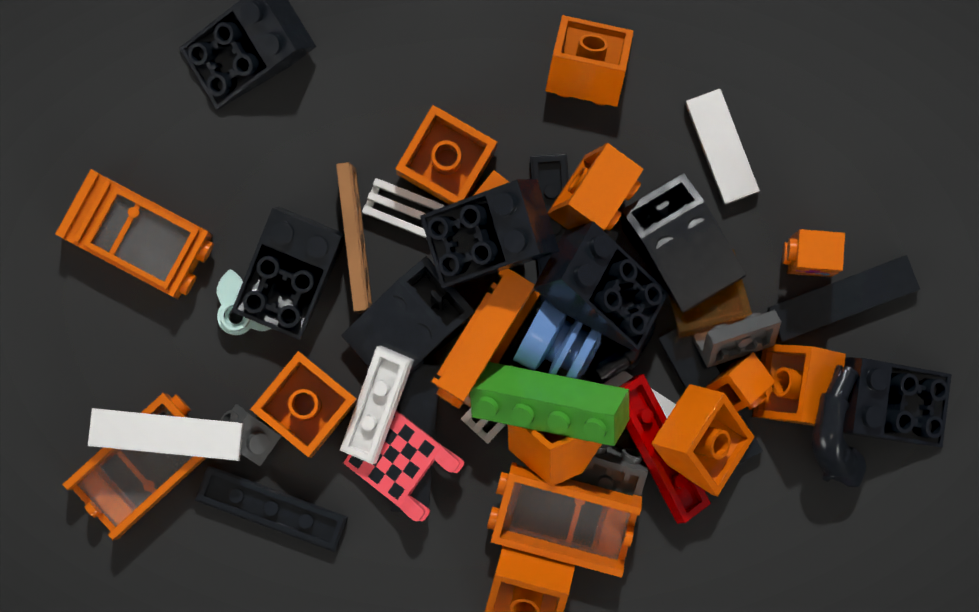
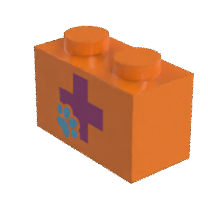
M799 229L789 238L788 242L783 244L782 264L788 265L787 274L833 277L843 271L845 233Z

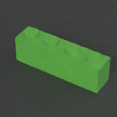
M493 362L487 364L470 392L471 414L473 418L610 446L616 445L629 421V389Z

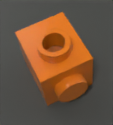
M752 352L730 364L706 387L725 393L738 412L746 407L751 410L761 404L767 398L765 391L775 383V380L756 354Z

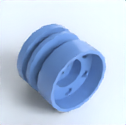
M545 298L513 361L529 370L536 371L546 359L552 362L549 374L556 375L561 367L568 371L565 377L579 379L586 372L599 348L602 334L592 328L590 332L581 328L583 324L577 320L574 323L566 320L568 315L560 312Z

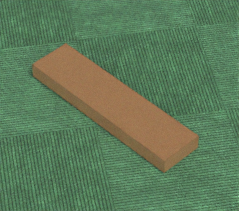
M346 162L336 164L353 310L361 314L372 305L357 170L351 163Z

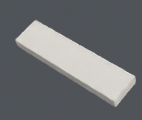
M92 408L88 446L240 461L244 423Z

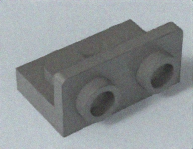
M775 310L764 314L753 313L747 317L695 333L693 342L707 368L774 346L782 321Z
M602 444L583 473L570 479L631 496L633 494L641 496L649 469L638 449L632 447L622 449Z

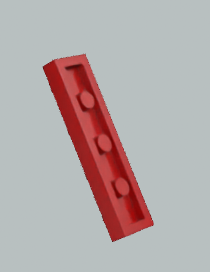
M644 374L635 375L619 386L629 389V421L626 427L676 523H686L708 507L711 502L704 489L669 467L651 444L667 418Z

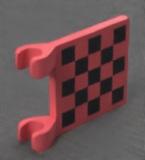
M396 410L377 463L372 465L348 455L343 464L397 505L413 521L423 522L430 514V509L410 496L434 461L451 473H459L465 462Z

